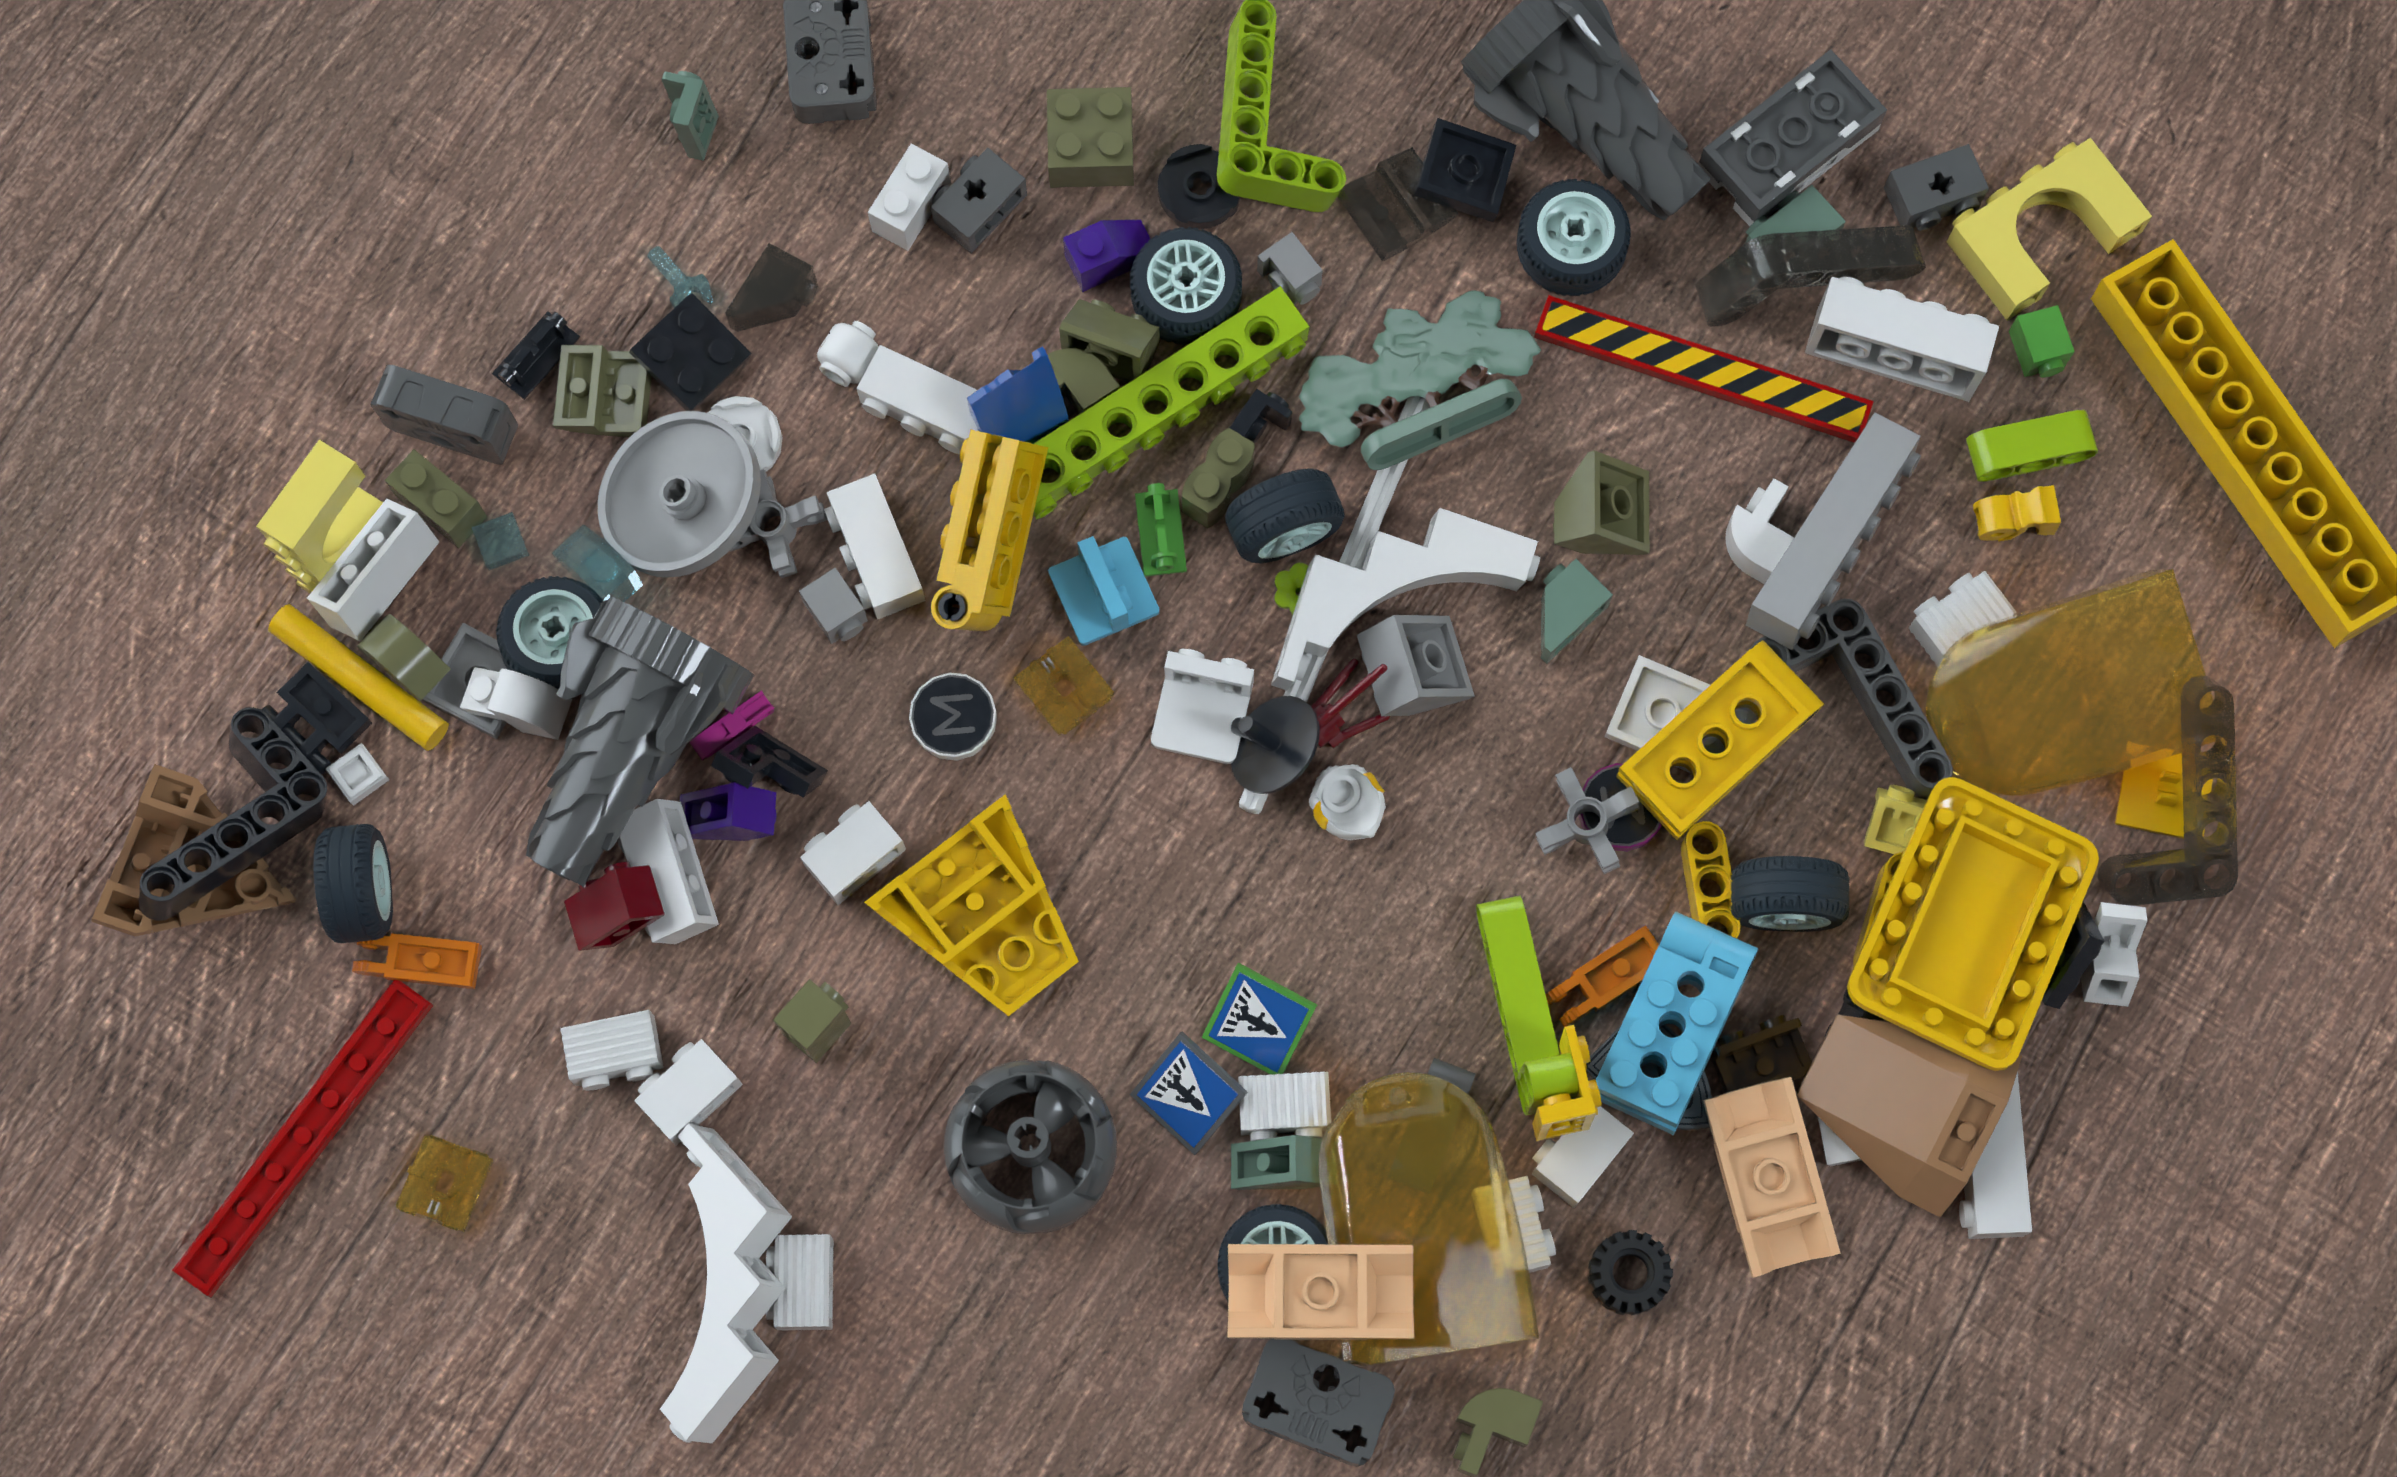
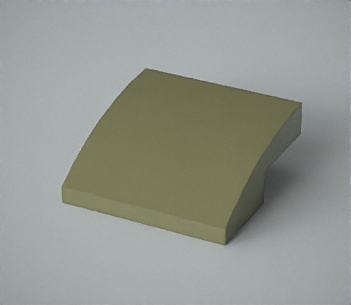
M561 345L553 420L554 428L585 434L630 437L647 424L651 374L629 353L630 351H607L603 345Z

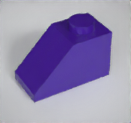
M1101 220L1063 237L1064 254L1082 292L1131 271L1137 254L1148 243L1150 237L1141 220Z
M734 782L680 795V802L692 839L749 841L774 835V824L777 817L775 809L777 792L752 786L747 789L741 784Z

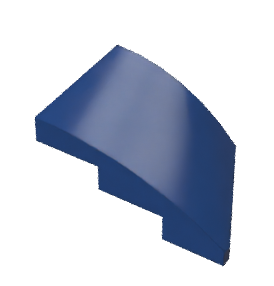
M1040 347L1032 352L1034 362L1022 370L1007 369L991 383L981 387L967 397L970 414L980 432L1034 444L1069 421L1054 370L1044 347Z

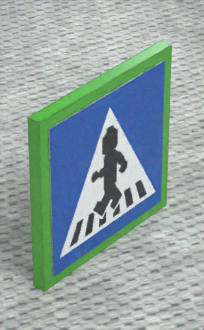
M1238 963L1202 1038L1268 1074H1284L1317 1004Z

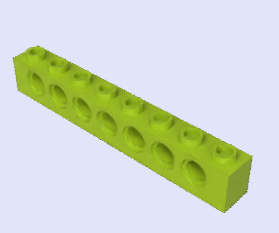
M1279 286L1034 443L1048 447L1044 469H1054L1060 476L1052 483H1040L1033 516L1036 519L1045 517L1057 507L1058 504L1056 502L1070 493L1072 496H1076L1084 492L1093 484L1092 478L1105 470L1108 473L1118 470L1128 462V455L1142 447L1143 450H1148L1154 447L1165 437V431L1176 424L1179 427L1188 425L1200 415L1199 410L1212 401L1215 405L1224 402L1236 391L1235 386L1246 379H1249L1250 382L1258 380L1271 369L1270 364L1282 356L1285 359H1290L1301 352L1306 346L1305 341L1308 340L1309 325L1282 287ZM1262 332L1268 334L1273 341L1268 345L1259 346L1254 344L1250 337L1255 333ZM1221 355H1230L1236 359L1237 364L1232 368L1225 369L1219 367L1215 360ZM1191 377L1199 380L1202 386L1196 391H1186L1179 383L1183 379ZM1158 400L1163 402L1167 408L1160 414H1151L1144 409V405L1149 401ZM1115 423H1124L1130 427L1131 431L1124 437H1115L1109 433L1108 429ZM1079 446H1089L1096 452L1088 460H1079L1072 454Z

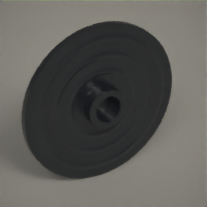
M1281 696L1261 704L1249 716L1235 718L1231 724V731L1241 736L1236 759L1231 763L1234 777L1245 789L1257 794L1277 792L1298 779L1312 761L1319 742L1320 727L1314 709L1300 698Z

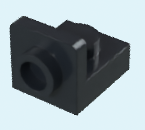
M1256 389L1229 428L1256 443L1268 424L1264 418L1286 431L1291 424L1292 411L1288 409L1289 404L1277 394L1268 392L1266 395Z

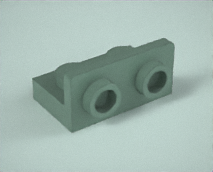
M665 71L661 80L672 102L670 121L675 127L678 139L681 141L687 156L704 161L719 117L705 82L691 72L679 71L675 74Z

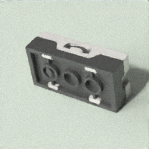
M1830 49L1703 148L1699 165L1711 178L1709 183L1716 190L1724 186L1736 199L1733 209L1751 226L1764 215L1768 218L1778 210V205L1795 190L1801 192L1876 133L1880 128L1887 109Z

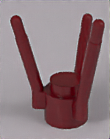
M1353 658L1316 702L1311 705L1318 717L1320 727L1317 747L1321 748L1326 743H1329L1334 749L1344 740L1389 720L1390 716H1381L1379 714L1342 731L1339 729L1345 724L1339 712L1387 671L1388 667L1386 664H1381L1373 672L1369 673L1335 704H1327L1358 666L1359 661Z

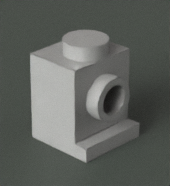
M1293 232L1258 255V273L1262 277L1270 273L1268 279L1274 290L1281 286L1294 305L1298 302L1300 305L1306 304L1319 293V287L1322 285L1323 270Z

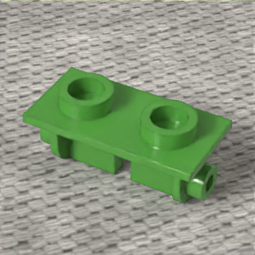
M1163 483L1150 484L1147 486L1148 492L1135 493L1144 576L1187 572L1178 489L1165 490Z

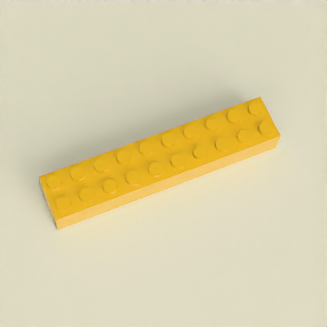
M2175 240L2168 241L2103 278L2091 297L2092 302L2334 649L2397 612V554Z

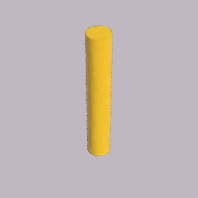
M287 604L274 615L268 627V631L426 751L433 749L443 739L449 728L448 722L294 606Z

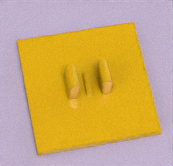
M2129 740L2115 825L2202 843L2216 758Z

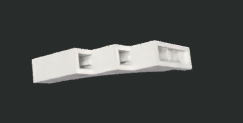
M1439 508L1431 518L1423 546L1378 531L1370 541L1362 570L1316 554L1308 565L1271 685L1288 690L1295 679L1302 681L1310 656L1304 655L1303 652L1322 658L1334 641L1351 623L1383 601L1406 591L1450 582L1481 583L1517 591L1526 580L1532 581L1537 572L1540 557L1534 555L1538 541Z
M688 1123L677 1137L689 1149L687 1152L688 1158L701 1168L688 1185L697 1204L705 1238L707 1255L706 1299L693 1351L674 1390L660 1410L671 1422L669 1427L679 1439L687 1443L692 1441L713 1443L779 1361L756 1335L753 1328L786 1288L759 1258L792 1216L714 1129Z

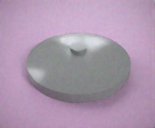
M700 411L677 412L665 415L646 424L631 435L619 448L610 461L601 481L598 495V519L606 542L614 553L631 567L652 576L679 577L692 574L710 566L736 545L754 517L761 489V473L757 456L748 440L726 420L710 413Z

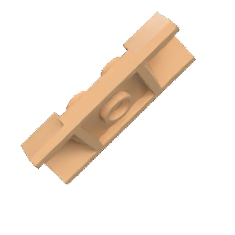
M1787 1077L1768 1081L1703 1100L1715 1143L1713 1145L1737 1231L1741 1236L1751 1276L1754 1278L1785 1266L1841 1254L1792 1078Z
M1228 1244V1338H1274L1281 1340L1414 1339L1413 1245Z

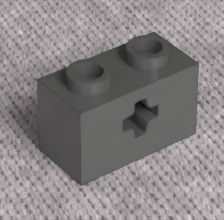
M1967 144L1891 171L1884 185V190L1904 232L1915 227L1919 231L1926 230L1940 223L1941 218L1955 213L1958 217L1970 208H1973L1974 211L1978 210L1989 187L1970 145Z
M989 148L979 157L977 155L972 156L962 167L961 176L951 186H943L932 200L931 210L934 223L971 254L1027 196L1026 178Z

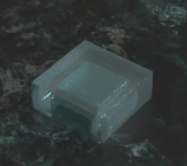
M513 512L472 527L485 565L489 571L529 556Z

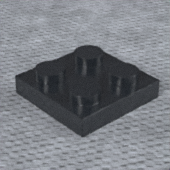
M1437 118L1431 132L1414 195L1494 222L1499 212L1517 145Z
M692 292L639 340L629 352L686 411H694L752 354Z

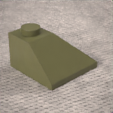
M1595 450L1588 452L1554 502V544L1582 554L1644 555L1650 553L1649 471Z

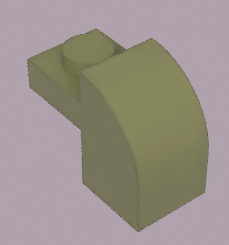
M1066 348L1047 354L1062 397L1068 398L1078 414H1081L1120 389L1105 365L1091 353L1087 354L1084 350Z
M390 613L382 620H377L363 640L357 645L368 658L381 666L406 691L420 701L451 670L424 642Z
M1506 1388L1486 1390L1473 1397L1462 1408L1455 1420L1472 1427L1470 1434L1461 1433L1455 1448L1453 1458L1460 1460L1457 1471L1471 1477L1477 1476L1491 1435L1523 1448L1526 1447L1543 1401Z

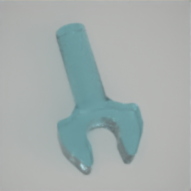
M660 246L650 250L647 257L674 287V293L670 297L673 308L691 292L701 294L708 304L713 303L709 281L703 274L687 277Z

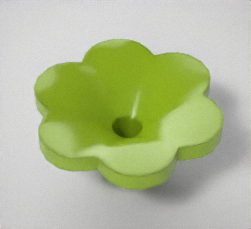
M1295 563L1290 568V571H1281L1275 577V586L1278 589L1274 597L1275 603L1280 608L1289 609L1292 615L1299 597L1296 593L1301 591L1308 565L1305 563Z

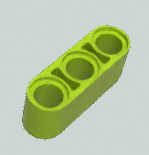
M2085 410L2069 411L1988 428L1973 433L1966 438L1976 478L1980 482L2074 464L2090 459L2098 454L2088 414Z

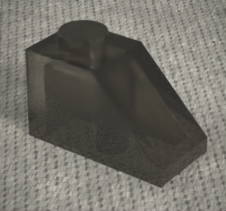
M768 243L725 312L730 328L739 332L795 317L802 305L807 307L817 293L818 284H816L817 279L813 266Z

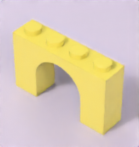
M2091 138L2078 146L2074 142L2066 145L2053 157L2054 162L2044 168L2041 164L2032 167L2020 178V184L2011 190L2007 186L2000 188L1986 200V206L1977 212L1970 208L1952 222L1954 228L1946 242L2007 321L2040 300L2050 285V282L2024 250L2018 239L2016 220L2017 216L2023 211L2043 204L2057 205L2070 210L2084 222L2108 254L2142 233L2152 218L2149 211Z
M318 440L256 526L266 538L263 545L276 554L274 558L287 567L285 571L297 579L296 584L308 593L314 590L383 504L382 501L358 487L365 478V475L357 463L321 440Z

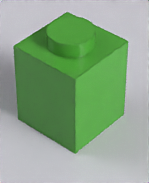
M2058 305L2019 315L2009 329V334L2025 377L2039 374L2041 378L2056 375L2065 369L2066 364L2075 352Z

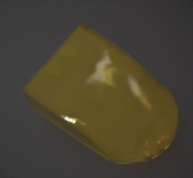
M2173 569L2149 570L1985 624L1968 632L1957 640L1943 655L1944 659L1938 667L1934 679L1930 681L1926 700L1927 720L1949 757L1953 772L1961 779L1983 790L2001 795H2032L2148 764L2225 738Z
M1413 1072L1395 1073L1380 1077L1360 1087L1345 1100L1347 1103L1338 1112L1332 1124H1328L1321 1143L1318 1167L1328 1245H1413L1414 1339L1341 1340L1344 1362L1369 1366L1539 1339L1533 1292L1520 1223L1499 1143L1486 1113L1465 1091L1444 1079L1429 1074Z

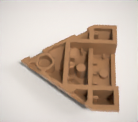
M154 764L139 800L135 818L110 880L108 879L91 922L136 937L295 903L297 899L286 886L283 888L268 870L269 865L261 858L167 920L156 921L142 914L138 901L142 874L161 859L228 817L226 813L222 814L207 796L208 791L197 778ZM228 841L224 843L227 847L230 848H240L244 846L237 841ZM191 865L187 867L190 871L193 872H203L207 870L204 866L201 865ZM164 889L150 891L152 895L157 897H165L170 894Z

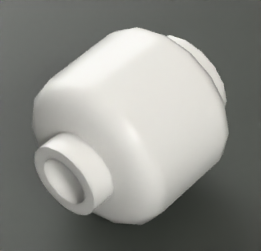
M854 321L852 325L846 323L835 324L817 352V358L821 363L820 371L827 378L841 386L848 387L850 383L859 384L879 347L873 340L876 336L875 332L859 321Z

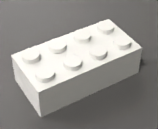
M1831 277L1818 306L1805 354L1969 402L1987 372L1999 326L1989 323L1988 319L1977 314L1961 315L1947 311L1945 306L1936 302L1927 301L1920 303L1906 299L1905 295L1895 290L1884 289L1879 291L1864 286L1861 281L1855 278L1841 277L1838 279Z

